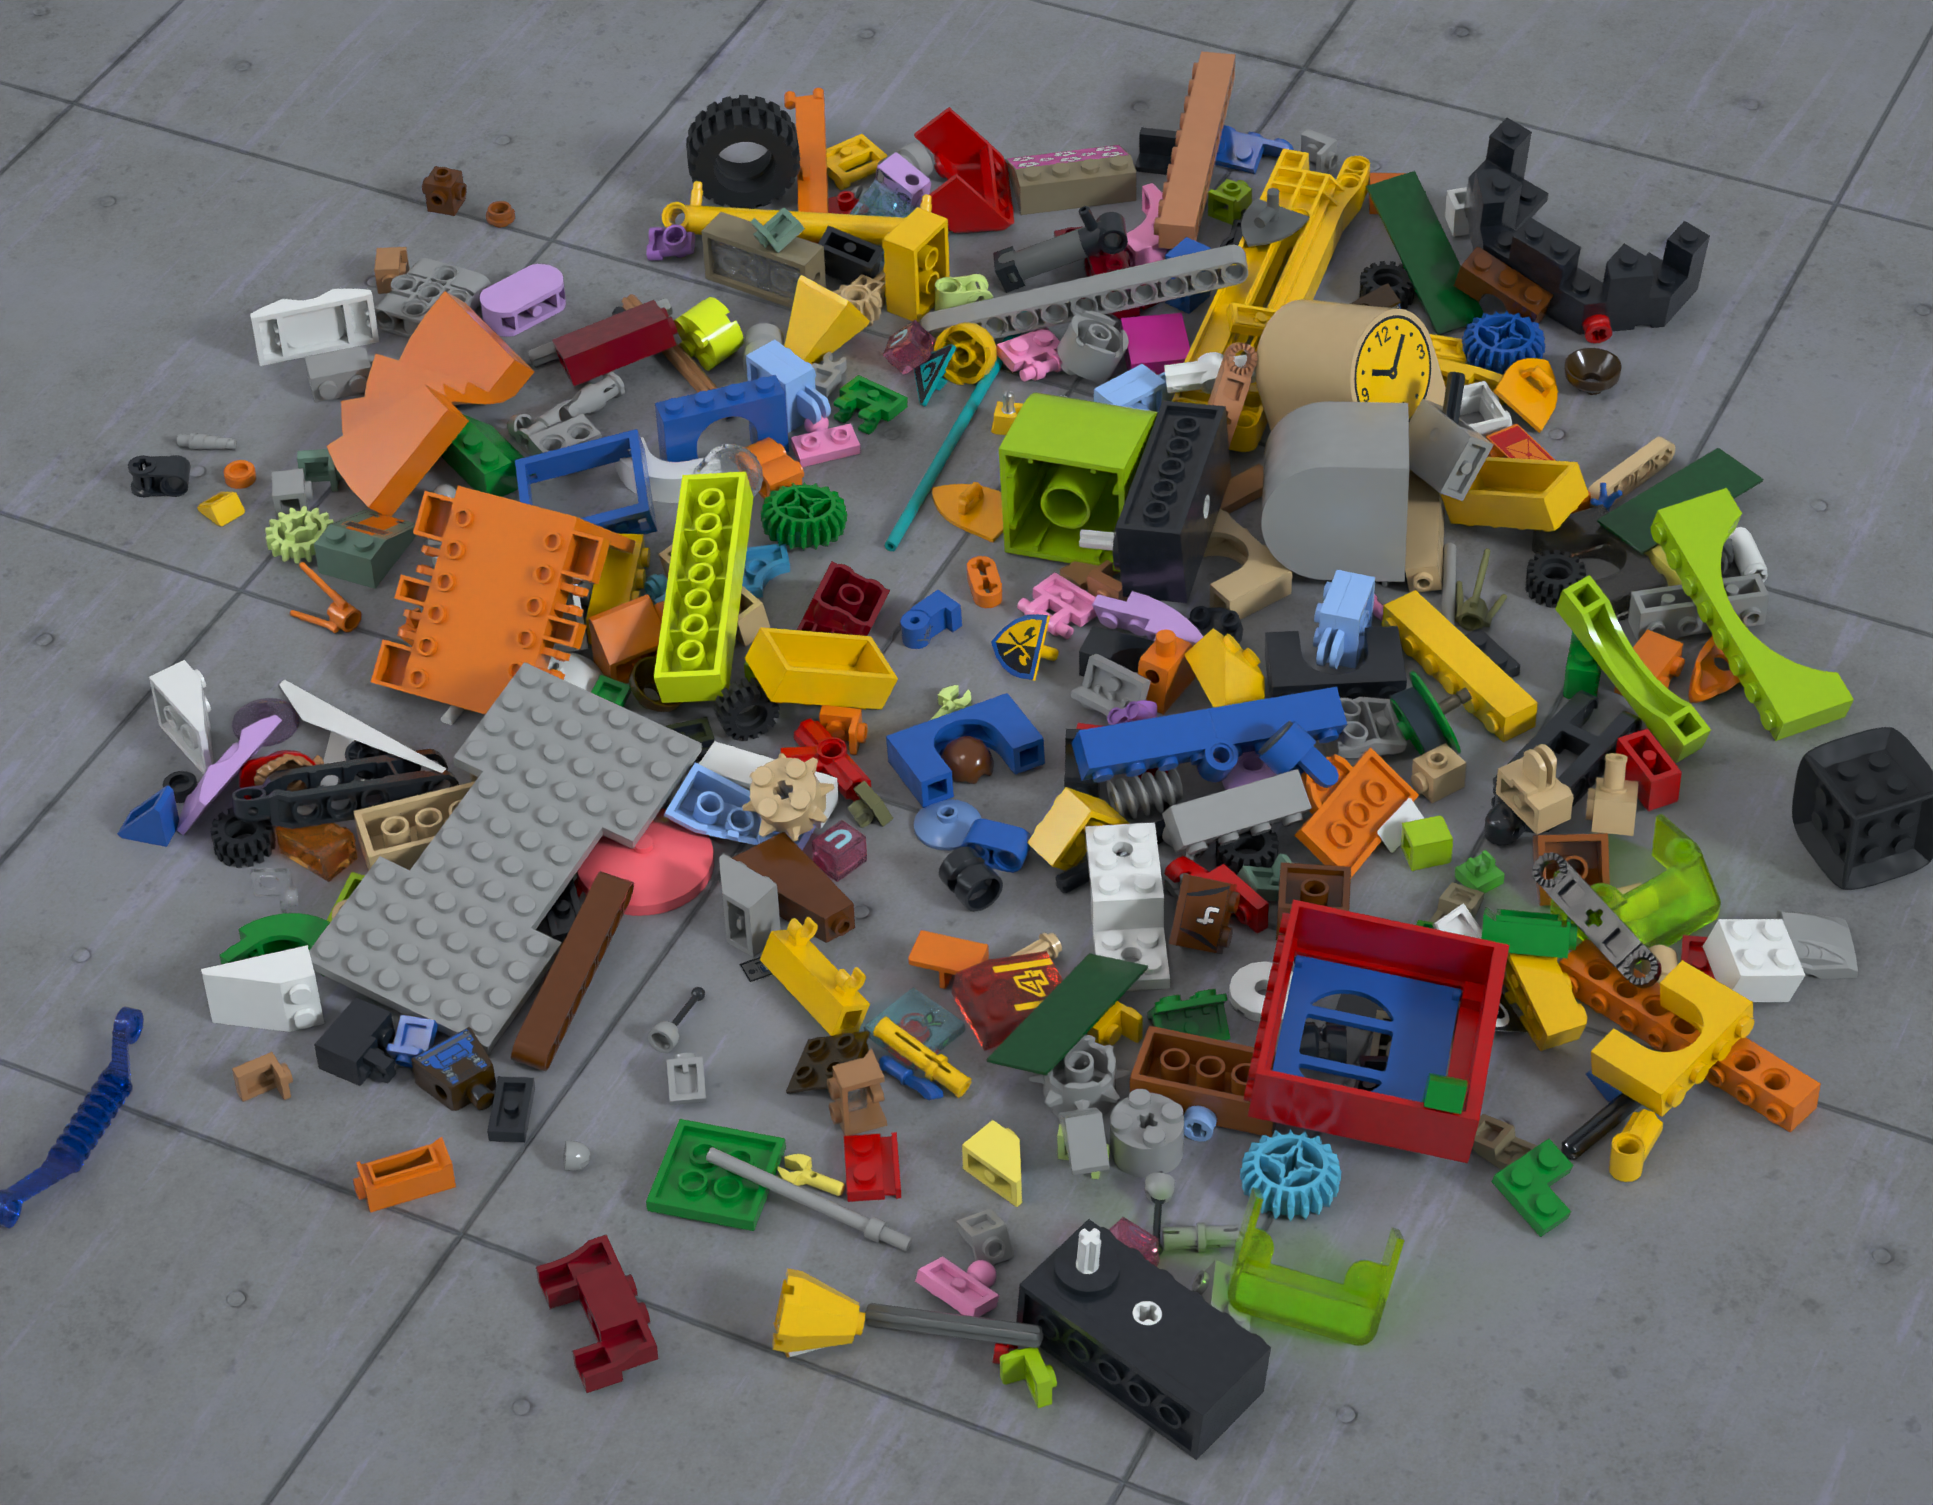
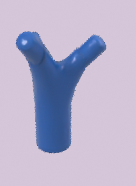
M1605 482L1600 483L1599 499L1592 498L1590 501L1597 508L1596 526L1599 528L1604 527L1597 523V519L1609 513L1614 501L1623 494L1621 490H1618L1608 496Z

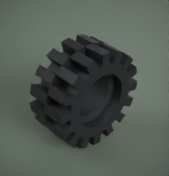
M1380 261L1379 266L1376 263H1372L1370 268L1366 266L1364 271L1361 272L1359 298L1385 284H1389L1401 301V308L1405 310L1408 308V305L1413 303L1414 286L1403 264L1400 263L1399 266H1395L1396 262L1390 261V265H1386L1385 261Z
M1549 550L1543 551V557L1537 553L1534 555V560L1530 559L1528 562L1526 593L1529 592L1531 600L1536 598L1537 604L1541 605L1544 601L1546 602V607L1551 608L1552 604L1558 603L1564 589L1586 577L1584 562H1579L1580 558L1576 555L1571 558V553L1565 551L1564 555H1561L1560 550H1554V554H1550ZM1549 578H1560L1563 580H1553Z
M751 677L750 682H748L747 678H742L741 684L737 685L734 681L730 683L732 687L730 690L727 688L721 690L723 697L717 696V704L714 705V710L728 737L731 736L734 740H738L740 737L742 741H748V736L751 735L753 739L759 738L758 732L762 731L763 734H766L768 732L767 726L773 727L776 724L774 718H779V704L769 700L757 678ZM755 705L749 711L740 713L744 708Z
M233 807L227 809V815L223 812L218 814L219 820H213V827H211L210 832L215 855H217L220 862L224 860L227 866H231L235 862L236 868H242L243 863H247L248 867L254 866L253 861L257 860L260 864L265 861L264 855L267 857L272 855V849L275 850L276 838L273 825H271L269 820L243 822L234 816ZM242 834H253L247 838L235 839V837Z
M1272 828L1270 831L1256 836H1252L1250 831L1239 834V840L1220 846L1219 841H1216V866L1225 864L1236 875H1238L1242 866L1271 868L1278 857L1279 840L1276 832L1272 833ZM1253 849L1258 852L1252 854H1243L1237 852V850Z

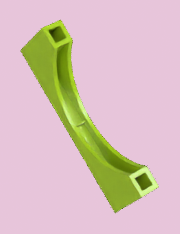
M1724 488L1659 509L1650 528L1651 535L1654 541L1660 544L1666 554L1669 567L1676 571L1682 582L1685 594L1693 600L1697 607L1699 618L1709 627L1713 634L1715 645L1723 651L1732 674L1739 678L1744 687L1746 698L1750 703L1754 704L1760 714L1763 727L1770 731L1774 740L1777 741L1846 717L1854 699L1837 672L1809 668L1779 655L1756 638L1734 611L1723 584L1721 556L1723 545L1734 533L1742 512L1728 489Z

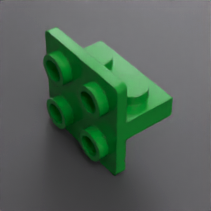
M1216 989L1195 992V995L1190 996L1189 1000L1183 1001L1181 1000V995L1163 997L1159 999L1160 1001L1155 1002V1006L1147 1012L1148 1020L1152 1019L1154 1027L1222 1041L1231 1039L1224 1003L1228 1001L1227 994L1217 995Z

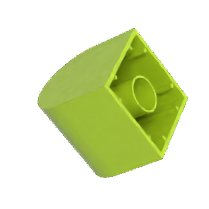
M1037 392L1032 393L1024 402L999 447L1005 552L1070 564L1075 561L1100 566L1106 560L1113 563V551L1080 547V532L1082 529L1115 532L1117 521L1122 512L1158 412ZM1113 564V571L1120 572V570H1116V569L1114 568V564Z

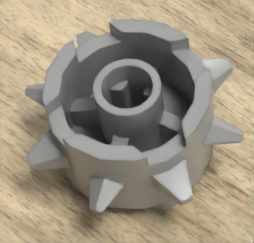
M1085 1035L1047 1076L1036 1074L1030 1076L1029 1081L1043 1084V1094L1046 1099L1045 1105L1051 1107L1052 1113L1059 1117L1061 1112L1096 1107L1104 1116L1110 1111V1104L1112 1102L1117 1103L1120 1100L1116 1092V1079L1129 1075L1130 1071L1116 1068V1058L1112 1045L1103 1046L1095 1042V1037Z

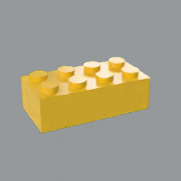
M1487 457L1463 501L1441 493L1440 495L1451 524L1491 526L1493 528L1507 527L1519 530L1535 529L1551 532L1561 526L1589 493L1578 462Z
M760 627L745 656L746 662L771 702L776 703L785 702L882 710L898 680L871 636Z

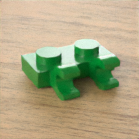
M857 375L839 389V397L834 401L833 406L840 410L834 415V419L846 423L850 420L857 407L861 409L858 417L865 420L858 427V430L869 435L874 432L880 419L889 422L908 407V397Z

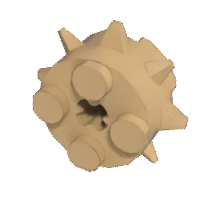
M781 753L777 759L766 763L764 766L757 767L755 772L750 774L752 779L750 785L751 801L744 804L742 808L743 811L757 812L762 819L759 829L760 836L764 838L773 831L785 832L791 837L792 841H798L799 835L810 831L814 827L813 824L815 822L825 823L827 821V817L824 815L826 810V794L835 787L834 784L820 783L815 776L817 759L813 757L803 762L798 758H786L784 753Z

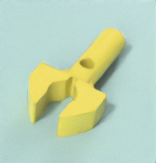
M793 1154L784 1157L785 1168L795 1172H789L784 1168L777 1167L779 1178L797 1186L807 1184L836 1196H841L845 1190L843 1182L812 1171L811 1157L804 1154Z

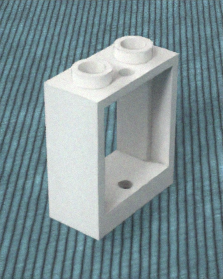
M1486 381L1464 385L1460 416L1479 411L1485 420L1470 424V427L1486 438L1487 435L1512 426L1510 413L1507 410L1504 411L1498 396L1491 391Z

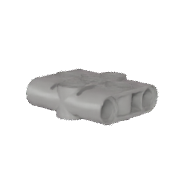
M421 258L406 274L392 279L391 291L375 308L377 327L383 331L410 338L426 313L444 291L465 302L475 311L480 305L482 290L491 286V282L481 273L432 259Z

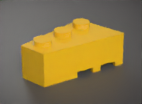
M1508 953L1503 984L1509 992L1505 993V998L1509 1004L1517 1003L1524 1015L1520 1016V1021L1538 1049L1543 1051L1578 1040L1587 1025V1015L1582 1004H1577L1572 993L1571 980L1567 973L1562 972L1557 962L1558 958Z

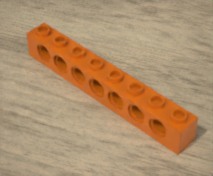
M1585 939L1576 947V951L1572 950L1568 954V959L1563 958L1559 961L1562 972L1567 973L1571 980L1572 993L1575 998L1590 1006L1595 1012L1601 1013L1614 1021L1624 1030L1641 1038L1654 1049L1661 1052L1678 1051L1693 1044L1700 1036V1032L1692 1024L1660 1006V984L1658 982L1647 988L1634 986L1590 940ZM1634 968L1636 978L1646 977L1645 974ZM1746 1037L1740 1038L1731 1047L1727 1057L1722 1061L1718 1060L1709 1069L1705 1077L1711 1085L1719 1087L1743 1105L1749 1106L1765 1116L1770 1122L1781 1126L1789 1132H1792L1817 1108L1821 1083Z

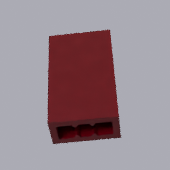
M651 300L555 338L552 342L563 370L573 386H576L676 346L673 335L677 334L678 331L672 317H669L666 308H660L655 300Z

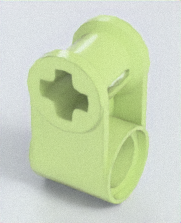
M981 274L938 279L935 283L934 310L938 311L974 303L977 300L992 299L993 295L988 291L987 279Z

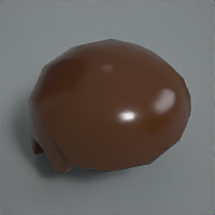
M972 736L954 739L946 745L942 752L941 758L951 769L954 782L966 781L976 784L983 774L991 776L993 773L994 760L992 754L980 739Z

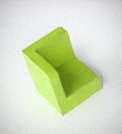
M1439 815L1402 823L1401 849L1411 871L1449 864L1452 861L1453 837L1442 816Z

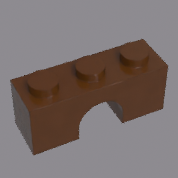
M1478 246L1461 265L1454 284L1456 288L1480 302L1485 294L1494 295L1503 302L1509 314L1515 315L1520 313L1522 318L1530 317L1531 322L1540 323L1546 316L1554 296Z

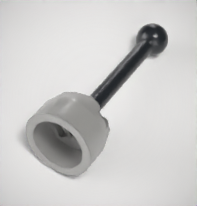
M695 987L692 990V997L672 1022L661 1021L652 1028L648 1034V1041L654 1049L662 1053H669L677 1045L680 1038L677 1026L694 1004L704 999L705 990L702 987Z
M1160 1172L1149 1174L1145 1178L1144 1189L1146 1198L1155 1204L1152 1243L1148 1246L1150 1248L1149 1254L1153 1257H1158L1163 1252V1247L1160 1244L1162 1205L1171 1200L1175 1189L1174 1178L1169 1174Z

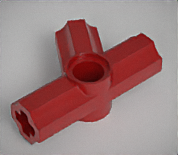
M809 718L801 722L798 729L794 731V740L800 747L781 748V753H784L786 758H798L803 762L813 757L817 759L816 772L837 778L838 791L845 799H851L853 802L860 800L854 788L863 781L871 787V780L847 754L845 742L839 738L832 737L819 721H813Z

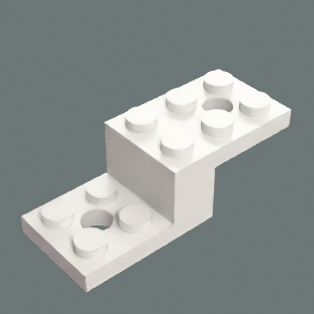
M1155 822L1085 826L1095 954L1124 960L1127 957H1136L1140 960L1134 963L1148 965V969L1127 991L1169 989L1170 974L1164 933V893ZM1127 852L1130 853V855L1126 857L1117 856L1116 853Z

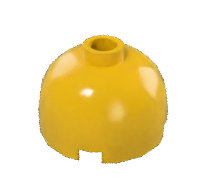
M963 322L948 327L937 337L934 351L950 344L956 346V350L945 369L946 373L943 375L947 380L956 385H964V383L974 384L993 369L997 359V348L992 335L985 328L976 323Z

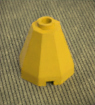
M787 1268L786 1279L783 1280L776 1312L775 1324L779 1325L778 1333H773V1350L789 1353L851 1344L855 1335H862L865 1313L859 1312V1302L803 1271Z

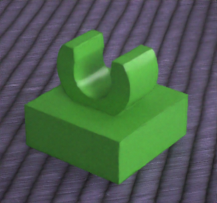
M1486 850L1482 851L1481 855L1475 858L1470 857L1465 863L1455 867V878L1463 886L1484 892V894L1504 884L1505 874L1495 865V858Z

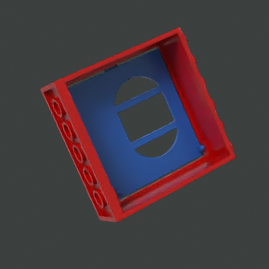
M1293 899L1290 914L1284 912L1282 914L1279 934L1282 935H1278L1273 957L1274 963H1272L1248 1073L1243 1099L1250 1102L1248 1117L1468 1163L1480 1121L1509 945ZM1293 961H1294L1295 965H1294L1293 975H1292V979H1291V984H1290L1288 999H1287V1003H1286L1284 1018H1283V1022H1282L1280 1037H1279V1041H1278V1046H1277L1275 1061H1274V1065H1273V1070H1271L1272 1061H1273V1056H1274L1275 1047H1276V1042H1277V1037H1278L1279 1028H1280V1023H1281V1018H1282L1283 1009H1284V1004H1285V999H1286V994H1287V990H1288L1290 975H1291L1292 966H1293ZM1330 995H1357L1380 1006L1392 1022L1318 1007L1312 1004ZM1461 998L1447 1074L1449 1077L1467 1080V1091L1462 1113L1456 1114L1424 1107V1103L1421 1101L1429 1073L1446 1076L1458 1003ZM1311 1018L1390 1035L1392 1041L1386 1071H1378L1301 1054L1299 1049L1305 1020ZM1299 1068L1379 1084L1380 1086L1373 1091H1366L1305 1078Z

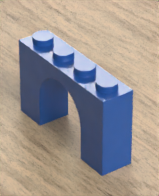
M776 375L655 403L660 460L685 462L698 459L697 442L701 433L713 422L733 416L749 420L752 444L770 437L777 443L782 444L786 452H789L785 392Z
M1008 693L886 736L888 762L923 808L954 797L952 771L941 758L946 745L954 739L972 736L982 740L988 748L1001 756L1015 775L1045 764L1044 738Z

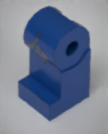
M940 590L933 592L910 608L901 617L903 644L911 649H921L930 643L932 637L947 628L954 632L962 627L961 605Z

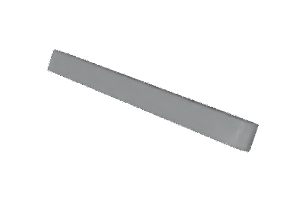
M1227 245L930 312L922 317L921 320L922 345L928 351L934 352L937 337L948 327L963 322L976 323L985 328L992 335L993 339L1068 323L1072 321L1076 314L1077 316H1082L1084 311L1109 314L1243 283L1248 277L1246 253L1240 246Z

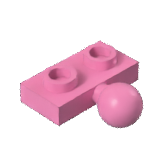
M822 415L821 420L816 424H813L809 419H805L804 427L808 433L791 437V446L797 461L802 467L860 454V443L851 423L828 428V418H824Z
M942 1256L918 1269L915 1282L930 1291L932 1295L956 1309L961 1315L980 1317L996 1308L999 1295L990 1289L996 1280V1270L988 1261L977 1260L965 1272Z

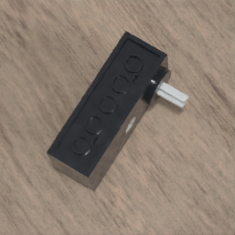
M1162 401L1128 496L1117 521L1115 532L1081 530L1080 547L1113 551L1114 568L1121 572L1123 597H1129L1133 591L1159 601L1188 602L1231 478L1226 406Z
M1090 1219L1079 1227L1019 1285L1016 1322L1035 1324L1042 1327L1044 1337L1040 1347L1195 1460L1264 1392L1271 1347L1266 1344L1262 1337L1247 1331L1237 1324L1228 1313L1220 1312L1206 1302L1198 1292L1183 1286L1168 1271L1159 1269L1145 1259L1137 1249L1128 1247L1115 1238L1110 1230L1098 1226Z

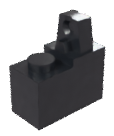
M355 998L314 1044L319 1069L358 1086H361L367 1078L388 1084L396 1075L394 1060L385 1056L383 1052L384 1049H387L389 1043H393L395 1038L391 1012Z

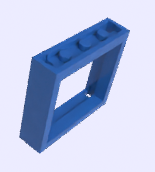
M637 429L515 460L520 502L533 505L530 486L532 483L620 461V458L632 457L639 503L581 519L620 534L645 535L657 532L646 453ZM646 518L645 522L639 523L638 520Z

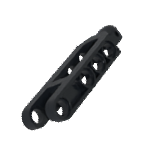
M1580 690L1509 763L1524 757L1525 751L1533 750L1540 744L1547 745L1554 755L1556 753L1560 754L1564 749L1578 755L1579 757L1558 778L1562 784L1567 785L1572 791L1574 798L1573 807L1588 792V789L1596 783L1597 777L1601 778L1604 775L1606 754L1616 753L1617 738L1640 731L1642 719L1627 711H1623L1599 736L1583 730L1582 726L1588 721L1594 708H1598L1599 699L1584 690ZM1496 775L1493 778V794L1495 796L1491 799L1492 809L1485 818L1484 835L1489 842L1505 846L1515 842L1525 831L1534 832L1496 794Z
M422 749L415 750V752L430 760L437 761L446 770L443 773L435 770L421 771L422 765L393 754L280 770L269 775L263 785L245 787L232 793L234 816L243 822L269 820L271 825L296 829L355 820L353 811L433 792V786L438 785L443 780L450 781V787L459 785V782L455 775L448 771L447 763L438 751ZM368 770L372 773L370 780L354 781V777L359 771ZM328 775L338 777L337 785L320 786L324 777ZM301 780L305 783L303 790L287 791V786L292 781ZM379 794L382 798L380 802L374 805L365 802L366 796ZM246 795L252 797L250 800L243 799V797ZM349 799L348 805L343 809L336 810L331 807L332 801ZM315 804V808L310 814L302 815L297 812L298 806Z

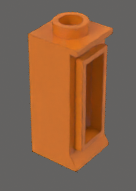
M442 1137L432 1144L364 1164L358 1161L356 1165L359 1177L353 1179L358 1200H366L370 1213L456 1187L452 1161Z

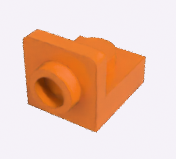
M822 705L819 713L820 723L832 737L849 741L850 754L857 755L860 743L865 744L868 731L867 723H862V709Z

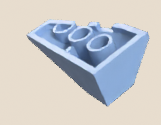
M696 762L664 813V817L695 833L752 845H758L779 834V832L773 831L764 838L760 836L759 829L762 819L757 812L743 811L742 808L744 804L751 801L750 791ZM814 824L810 831L799 835L798 841H794L802 851L816 828Z

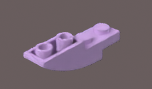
M1132 591L1127 601L1097 595L1092 604L1100 623L1111 629L1121 628L1129 630L1138 636L1147 635L1148 639L1153 641L1156 640L1158 631L1168 629L1173 631L1176 637L1190 642L1192 646L1203 638L1199 630L1186 617L1165 603L1147 595Z

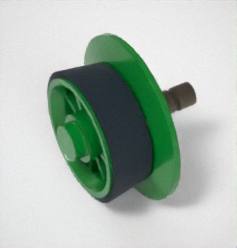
M1414 671L1409 672L1413 687L1389 696L1391 707L1399 721L1396 723L1399 732L1405 741H1411L1420 755L1444 743L1454 752L1460 754L1459 743L1445 714L1470 701L1472 697L1465 687L1456 692V695L1453 694L1437 703L1417 673Z

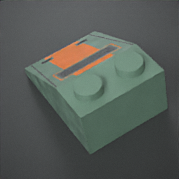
M364 509L330 524L314 543L319 573L376 589L417 536L413 534L415 523Z

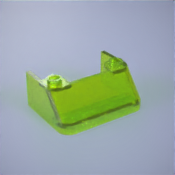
M1661 813L1656 816L1652 856L1668 870L1625 894H1622L1609 884L1597 883L1591 885V888L1647 948L1654 945L1669 947L1681 940L1683 935H1690L1716 920L1720 914L1721 906L1720 896L1699 845ZM1559 870L1554 872V877L1558 876ZM1551 899L1550 912L1552 914L1562 915V920H1566L1567 914ZM1592 913L1590 916L1592 923L1589 927L1592 924L1599 927L1603 923L1600 918L1602 914ZM1577 926V936L1582 941L1585 939L1590 940Z
M1252 1187L1235 1245L1227 1288V1295L1231 1306L1238 1312L1351 1345L1362 1346L1371 1342L1377 1334L1405 1241L1400 1230L1391 1228L1381 1263L1370 1260L1354 1262L1348 1268L1343 1284L1271 1263L1274 1253L1273 1240L1266 1231L1256 1228L1264 1199L1260 1189Z

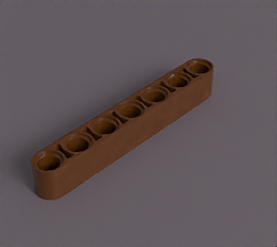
M601 871L597 874L516 1037L511 1060L543 1071L549 1069L629 905L634 890V882Z

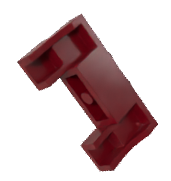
M607 1234L588 1240L575 1252L561 1259L536 1267L538 1283L549 1308L553 1309L579 1300L596 1337L597 1343L572 1351L574 1366L586 1393L622 1382V1371L659 1359L657 1344L648 1326L650 1324V1317L644 1302H637L635 1296H638L634 1279L631 1274H624Z

